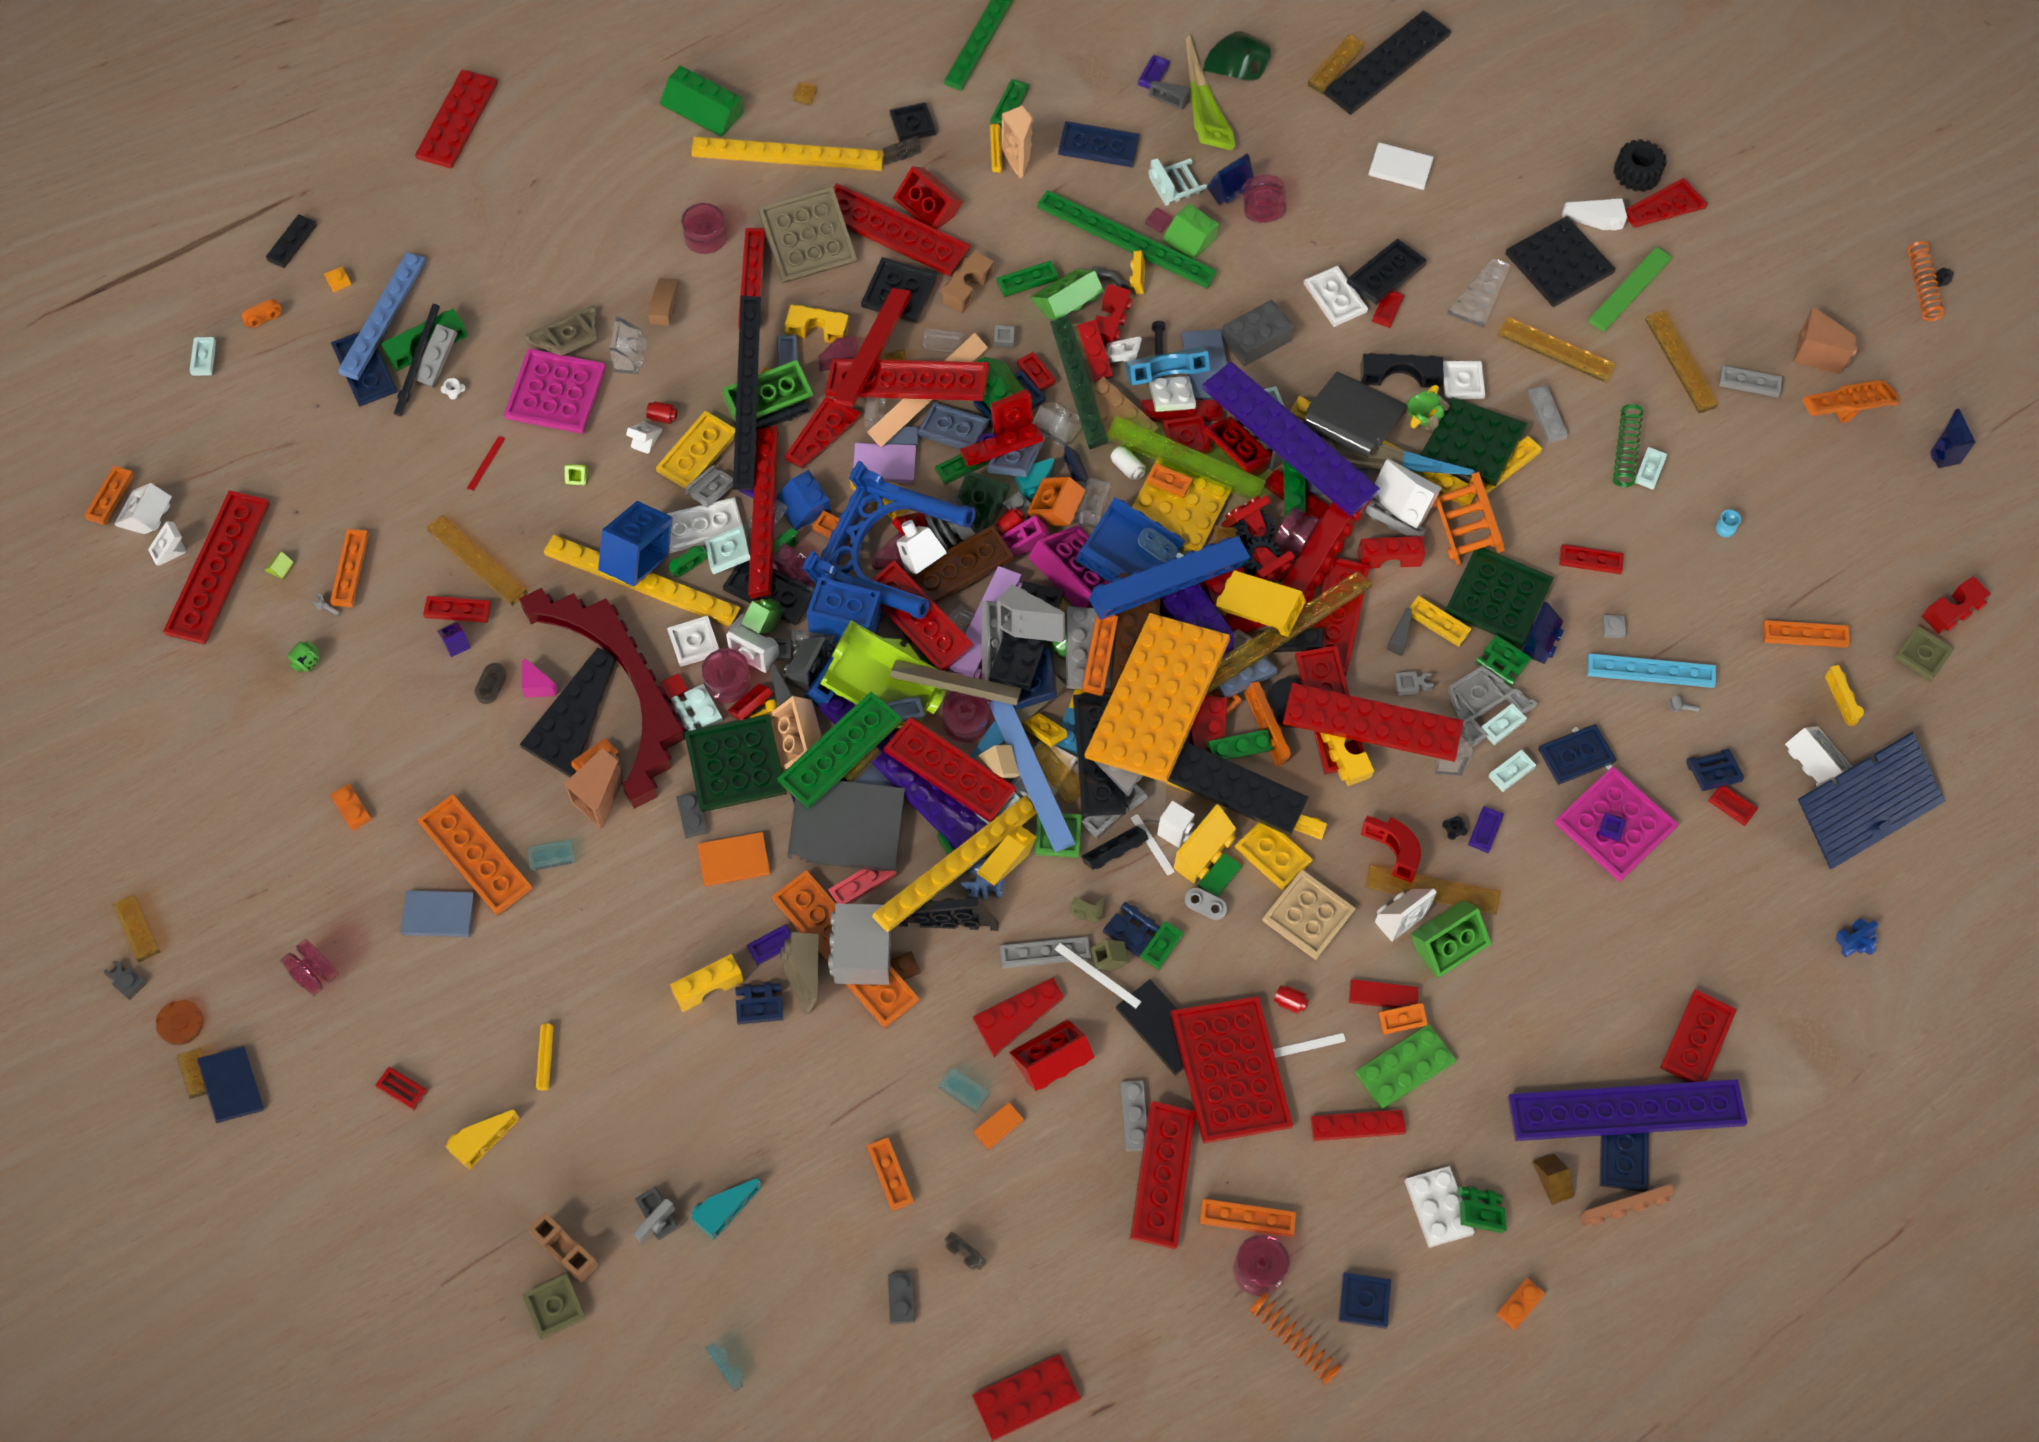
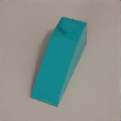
M755 1178L707 1198L703 1203H698L692 1210L693 1215L691 1219L693 1223L712 1240H715L762 1188L760 1181Z

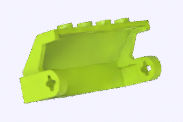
M850 620L832 653L834 658L820 683L855 705L871 691L884 703L919 696L925 715L928 711L932 714L936 712L946 693L945 689L890 677L891 669L896 660L928 668H936L920 660L908 643L905 647H902L900 645L901 639L882 638ZM919 719V720H916V721L921 724V722L923 721V719ZM900 723L896 728L900 729L904 723Z

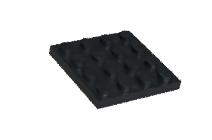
M1568 216L1506 249L1505 253L1553 308L1615 272L1614 266Z

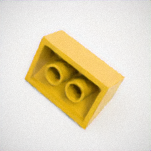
M1216 805L1176 853L1173 869L1193 884L1199 878L1202 880L1210 870L1208 867L1212 863L1216 864L1223 855L1221 853L1225 847L1230 848L1236 839L1234 837L1236 828L1219 805Z

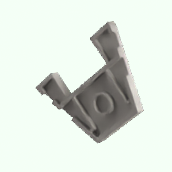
M1483 666L1453 683L1447 689L1458 719L1464 720L1462 730L1470 748L1479 744L1487 737V734L1475 721L1477 718L1506 700L1510 704L1513 703L1524 715L1537 706L1536 701L1533 699L1529 700L1522 695L1521 691L1511 688L1504 683L1503 679Z

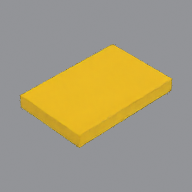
M1259 822L1234 847L1282 891L1291 884L1301 870L1304 871L1313 862V859L1285 834Z

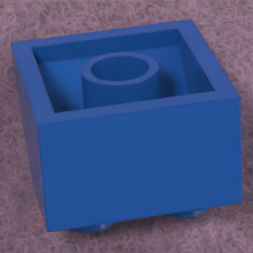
M809 470L792 478L776 496V504L796 531L816 521L823 510L831 513L829 498Z

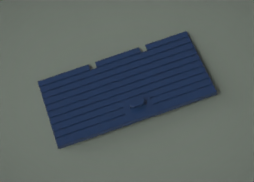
M1913 732L1875 753L1873 756L1876 762L1873 763L1871 758L1868 757L1836 776L1837 785L1834 786L1833 781L1829 780L1798 798V802L1805 813L1804 815L1811 826V830L1830 869L1835 868L1945 802Z

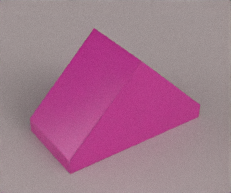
M524 659L522 661V690L525 698L556 696L559 693L556 683L528 660Z

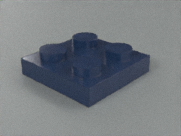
M1344 1272L1342 1274L1338 1322L1386 1329L1388 1327L1391 1279Z

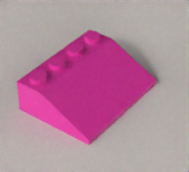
M1079 525L1039 539L1028 558L1057 588L1064 589V596L1076 607L1093 608L1089 600L1093 588L1099 584H1110V582L1075 561L1080 550L1090 537Z

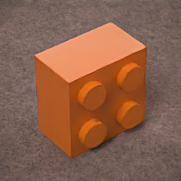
M1070 477L1043 478L1027 514L1031 517L1037 516L1047 526L1070 525L1082 501L1085 489Z

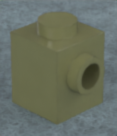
M1106 939L1091 947L1096 969L1115 971L1130 963L1125 943L1122 941Z

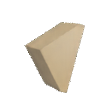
M994 745L975 758L977 762L1002 778H1015L1019 776L1011 745Z

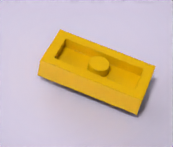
M1134 251V259L1130 262L1131 270L1133 271V275L1130 276V285L1134 287L1136 295L1144 294L1145 259L1142 251Z
M1041 713L1023 722L1024 730L1050 747L1067 738L1066 729Z

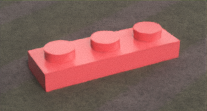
M861 869L829 888L828 893L836 904H851L897 875L895 871Z

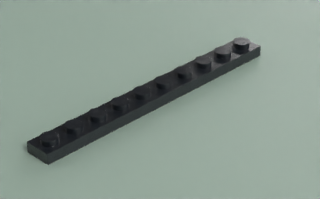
M741 296L733 490L754 491L761 297Z

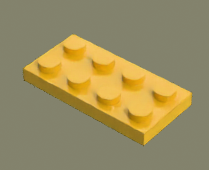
M704 411L656 466V471L685 489L686 486L710 468L735 439V428L709 412Z

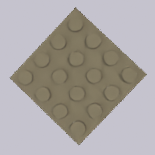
M833 186L758 207L782 284L857 262Z

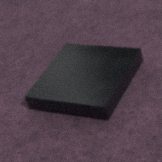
M926 102L890 110V117L899 143L936 135Z

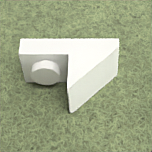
M1139 336L1107 343L1105 351L1109 363L1136 359L1142 338Z
M641 422L628 427L626 435L633 438L632 448L644 453H650L662 432V428L647 422Z
M166 522L148 549L156 565H162L187 552L181 541L182 536L174 522Z

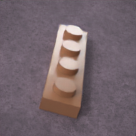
M1672 1184L1586 1210L1581 1214L1580 1219L1583 1225L1591 1223L1592 1226H1597L1604 1223L1606 1218L1613 1217L1614 1220L1626 1216V1212L1631 1210L1638 1213L1648 1209L1647 1205L1656 1203V1206L1664 1205L1670 1202L1669 1198L1675 1191Z

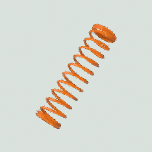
M1918 241L1912 243L1907 251L1910 256L1911 268L1913 269L1912 273L1915 286L1917 287L1916 291L1919 294L1918 299L1920 300L1919 305L1921 306L1922 318L1926 321H1935L1940 319L1945 314V311L1941 306L1942 301L1939 300L1941 295L1938 293L1939 288L1936 287L1938 282L1935 281L1936 275L1933 274L1935 269L1931 268L1934 264L1931 262L1932 256L1929 255L1931 252L1929 243ZM1916 245H1927V248L1916 250L1913 253L1910 252V250ZM1926 256L1930 257V260L1923 261L1920 263L1914 262L1918 258H1924ZM1931 263L1930 267L1921 270L1915 269L1918 265ZM1933 270L1931 274L1917 275L1920 271ZM1930 275L1934 276L1933 280H1928L1925 282L1918 281L1922 277H1928ZM1926 283H1936V285L1933 287H1928L1925 289L1919 288L1921 285ZM1933 288L1937 289V292L1931 293L1928 295L1921 294L1925 290H1930ZM1939 295L1935 300L1923 301L1927 296ZM1940 301L1938 306L1924 307L1928 303ZM1932 310H1941L1935 314H1926ZM1940 314L1939 316H1936V317H1933V318H1926V317L1924 316V315L1934 316V315Z
M1264 1293L1250 1308L1249 1312L1251 1314L1254 1313V1317H1258L1266 1311L1261 1324L1268 1322L1274 1317L1268 1327V1331L1275 1329L1281 1324L1275 1337H1280L1288 1331L1282 1344H1287L1295 1338L1289 1351H1294L1303 1344L1297 1353V1358H1301L1311 1350L1304 1361V1365H1308L1318 1357L1311 1368V1372L1317 1371L1326 1363L1318 1376V1379L1324 1378L1322 1383L1326 1385L1339 1372L1342 1365L1337 1363L1322 1375L1333 1359V1356H1330L1315 1368L1326 1349L1320 1351L1307 1362L1318 1346V1342H1316L1300 1355L1311 1339V1335L1292 1349L1303 1333L1304 1328L1285 1342L1296 1326L1297 1321L1278 1335L1290 1315L1285 1316L1271 1328L1283 1308L1277 1310L1264 1321L1276 1301H1273L1257 1314L1262 1304L1269 1297V1294Z

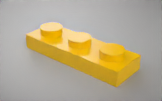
M1419 595L1409 607L1412 609L1411 618L1457 647L1461 646L1471 632L1470 627Z

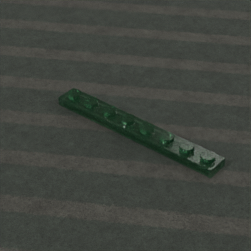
M1065 315L1050 321L1084 435L1091 450L1107 444L1109 441L1069 315Z

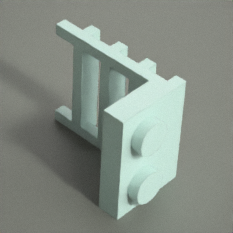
M1158 158L1151 160L1150 169L1148 170L1149 179L1165 206L1169 205V202L1174 200L1178 202L1180 198H1189L1191 194L1196 193L1198 195L1200 191L1207 189L1206 184L1200 186L1197 184L1187 165L1192 164L1191 158L1163 168ZM1178 168H1181L1192 189L1187 188L1177 171ZM1167 172H1171L1182 191L1181 193L1177 192Z

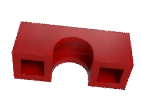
M1108 284L1102 299V311L1110 313L1111 316L1103 317L1096 315L1095 317L1104 346H1107V343L1119 341L1121 335L1120 326L1125 325L1127 314L1125 313L1127 310L1130 311L1133 299L1130 298L1131 290Z
M1423 536L1364 538L1360 540L1357 553L1359 563L1370 565L1369 569L1380 568L1381 564L1388 560H1399L1401 567H1421L1425 557Z
M1972 576L1959 585L1951 595L1958 605L1950 603L1943 596L1931 604L1921 617L1938 635L1945 630L1949 632L1957 626L1959 620H1967L1973 614L1972 611L1975 609L1980 611L1988 604L1986 600L1991 593Z

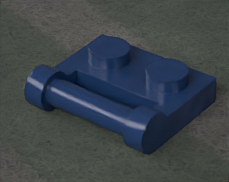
M1723 749L1720 753L1704 757H1690L1686 760L1688 769L1694 774L1702 791L1739 783L1744 779V775L1730 749ZM1723 761V763H1719V764H1715V765H1711V766H1707V767H1703V768L1700 767V766H1703V765H1707V764H1711V763Z

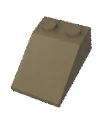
M792 932L789 939H785L784 947H781L780 961H784L783 969L804 1013L809 1014L817 1000L819 934Z

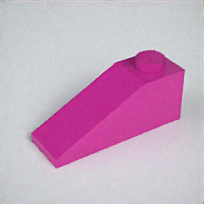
M1034 515L1001 535V538L1014 557L1031 552L1039 539L1051 534L1046 523Z

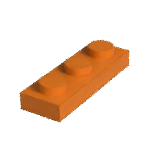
M118 466L112 467L84 515L86 520L101 525L107 524L135 476L133 471Z
M887 1137L866 1145L891 1211L893 1212L913 1204V1198L889 1138Z

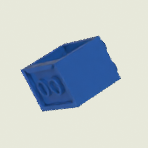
M636 501L602 529L598 570L626 584L636 586L668 558L673 517Z
M819 577L806 613L809 637H824L827 642L837 644L850 620L876 634L882 618L881 592Z

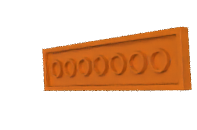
M805 870L772 895L771 898L800 933L819 934L818 953L829 965V954H831L830 933H832L831 911H835L836 903L811 874ZM891 965L889 985L846 984L884 1029L920 1002V998Z

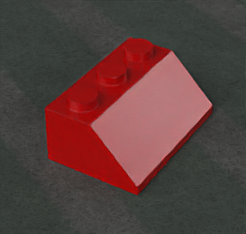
M916 166L910 168L893 197L897 203L918 221L937 230L954 218L964 202L924 167Z
M1232 416L1204 428L1203 431L1208 438L1250 479L1264 473L1272 454Z
M1068 1019L1009 1052L1026 1082L1035 1091L1046 1088L1051 1082L1067 1076L1072 1070L1086 1065L1088 1061L1095 1058L1086 1035Z

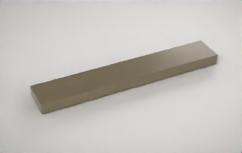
M897 660L890 674L892 678L1017 705L1021 694V688Z

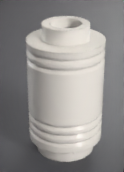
M1119 446L1111 453L1112 463L1131 481L1139 480L1144 476L1146 466L1126 447Z

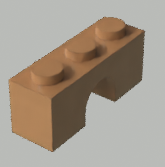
M973 251L970 257L967 256L962 267L954 272L949 284L946 283L942 289L943 303L963 313L973 301V288L967 284L975 282L984 286L994 273V261Z
M546 1212L528 1228L531 1236L581 1284L599 1267L596 1260L582 1246L576 1244Z

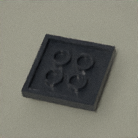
M881 257L861 301V307L880 312L892 288L909 290L912 296L900 319L917 323L935 284L937 273Z

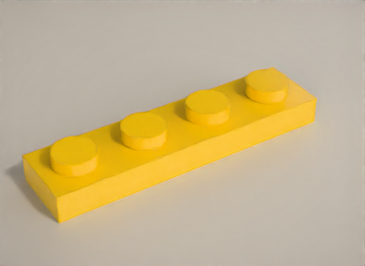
M1529 436L1520 441L1498 484L1493 486L1483 482L1486 494L1542 452V447Z

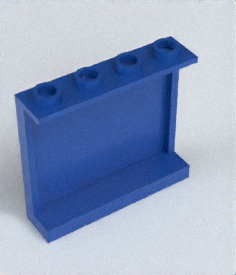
M1114 497L1075 561L1111 583L1119 577L1120 573L1132 574L1137 570L1142 572L1148 570L1154 564L1159 563L1161 565L1166 563L1167 560L1177 555L1185 540L1178 534L1164 528L1160 523L1151 520L1143 512L1135 510L1125 501Z

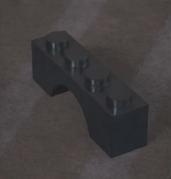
M1363 354L1360 364L1361 383L1381 386L1383 380L1389 375L1403 373L1413 377L1422 388H1430L1434 385L1440 388L1444 378L1443 357Z

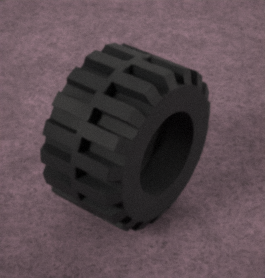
M1643 139L1638 141L1632 140L1630 143L1624 144V147L1620 149L1613 170L1614 174H1616V180H1620V185H1625L1626 189L1629 190L1631 188L1636 192L1638 190L1641 192L1646 191V189L1651 190L1653 186L1656 187L1658 185L1667 160H1665L1666 155L1663 154L1662 148H1658L1657 144H1652L1648 140L1643 141Z

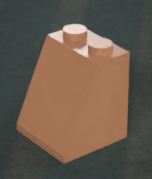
M1812 308L1800 330L1794 362L1841 374L1844 367L1848 368L1851 356L1854 357L1858 348V345L1855 344L1856 335L1818 309Z
M603 748L564 783L570 802L600 828L605 825L623 782L622 768L619 766L618 757L610 751L608 753Z

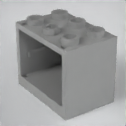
M836 904L835 911H831L832 933H830L831 954H829L830 976H834L835 984L889 985L891 931L887 933L872 917L874 912L883 906L882 904Z

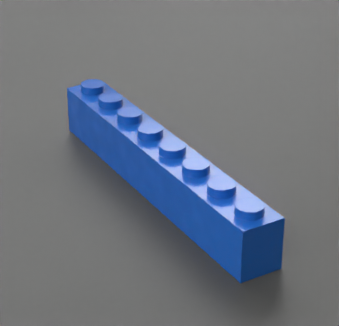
M1239 536L1232 539L1227 537L1216 545L1208 544L1197 552L1192 550L1183 557H1173L1161 565L1159 563L1154 564L1148 570L1142 572L1137 570L1129 577H1118L1110 584H1099L1093 588L1089 600L1099 619L1102 620L1242 568L1250 556Z

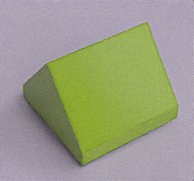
M565 464V484L586 485L588 476L586 465Z
M281 551L274 555L264 570L283 579L294 562Z

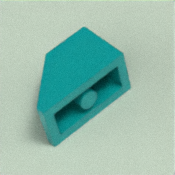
M1050 458L1034 463L1027 477L1014 476L1019 492L1026 499L1034 498L1043 478H1051L1054 472V459Z

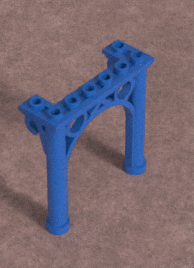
M858 460L849 477L856 486L854 494L851 495L845 511L840 516L838 525L831 533L830 540L826 548L823 549L821 557L811 550L809 556L804 561L802 569L815 584H817L818 578L821 577L880 591L881 604L910 613L915 618L923 619L929 610L928 599L873 581L863 574L859 560L862 542L867 532L880 518L896 510H914L968 528L975 519V509L883 481L884 478L868 470L863 462ZM884 498L893 502L884 505L882 499ZM877 501L878 509L871 514H865L868 505L871 502ZM862 516V518L865 521L861 520L860 523H858L860 517ZM850 537V544L852 545V548L850 546H846ZM846 553H851L852 560L844 566H839L841 557ZM854 569L858 577L846 573Z

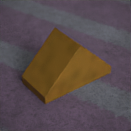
M1555 1154L1532 1162L1552 1205L1574 1197L1570 1170Z

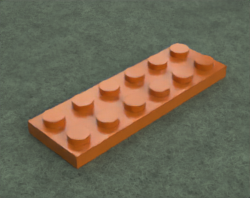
M453 794L417 819L418 824L496 916L533 890L530 883Z

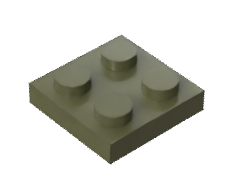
M1917 625L1894 659L1927 680L1932 681L1954 648Z
M567 1273L522 1294L541 1340L586 1319Z

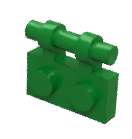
M1495 635L1483 652L1489 658L1485 660L1479 656L1475 663L1485 667L1503 679L1506 684L1512 686L1516 679L1509 674L1512 672L1519 676L1529 664L1531 657L1498 635ZM1495 661L1505 667L1503 671L1493 665Z
M1474 1186L1458 1187L1457 1194L1467 1199L1459 1203L1461 1225L1503 1233L1507 1230L1505 1208L1497 1206V1203L1501 1204L1503 1201L1501 1194H1496L1495 1191L1488 1189L1485 1191L1477 1190Z

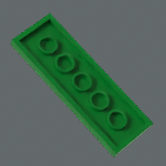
M871 691L777 778L778 783L809 810L902 722V717Z

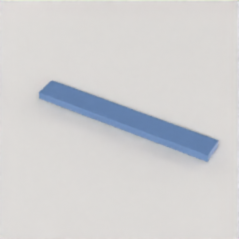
M994 700L988 702L1006 744L1012 746L1020 776L1054 852L1057 853L1075 845L1013 705Z

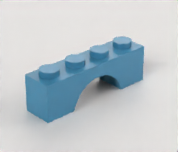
M1203 347L1125 361L1127 381L1131 385L1149 383L1158 377L1170 374H1195L1210 371L1208 351Z

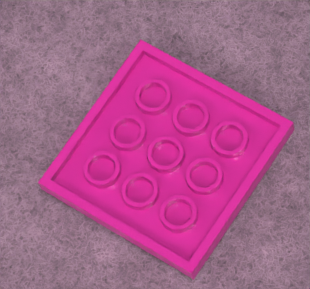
M528 349L504 412L505 419L583 434L606 370L605 363Z
M1615 767L1610 768L1554 822L1555 825L1618 882H1621L1679 825ZM1605 813L1626 820L1619 842L1598 835Z

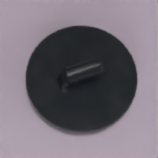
M1296 677L1282 678L1271 686L1266 699L1273 709L1274 717L1279 724L1289 728H1297L1284 725L1283 720L1292 683L1302 685L1301 679Z

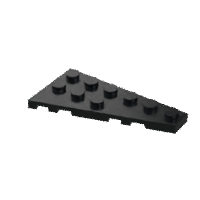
M597 647L520 743L521 748L571 778L576 773L575 769L571 766L572 760L582 754L584 745L587 743L597 715L599 703L603 699V692L606 684L609 682L616 662L615 657Z
M967 896L964 899L958 900L953 898H945L943 901L929 900L898 924L899 927H908V923H920L921 928L956 929L958 925L970 928V930H978V926H990V931H998L999 922L984 904L974 896Z

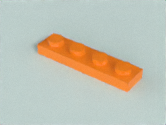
M346 530L330 599L332 606L353 607L369 538L367 530Z
M1097 614L1095 616L1081 688L1083 692L1102 696L1104 693L1118 616L1113 615L1102 620L1099 619Z
M1764 620L1762 623L1764 643L1848 648L1850 645L1848 625Z
M1259 681L1253 682L1244 693L1260 731L1268 729L1273 748L1269 752L1275 766H1282L1291 756L1290 747L1284 740L1282 729L1277 724L1274 711L1266 699L1265 691L1262 689Z
M1202 1199L1199 1224L1293 1238L1296 1212Z

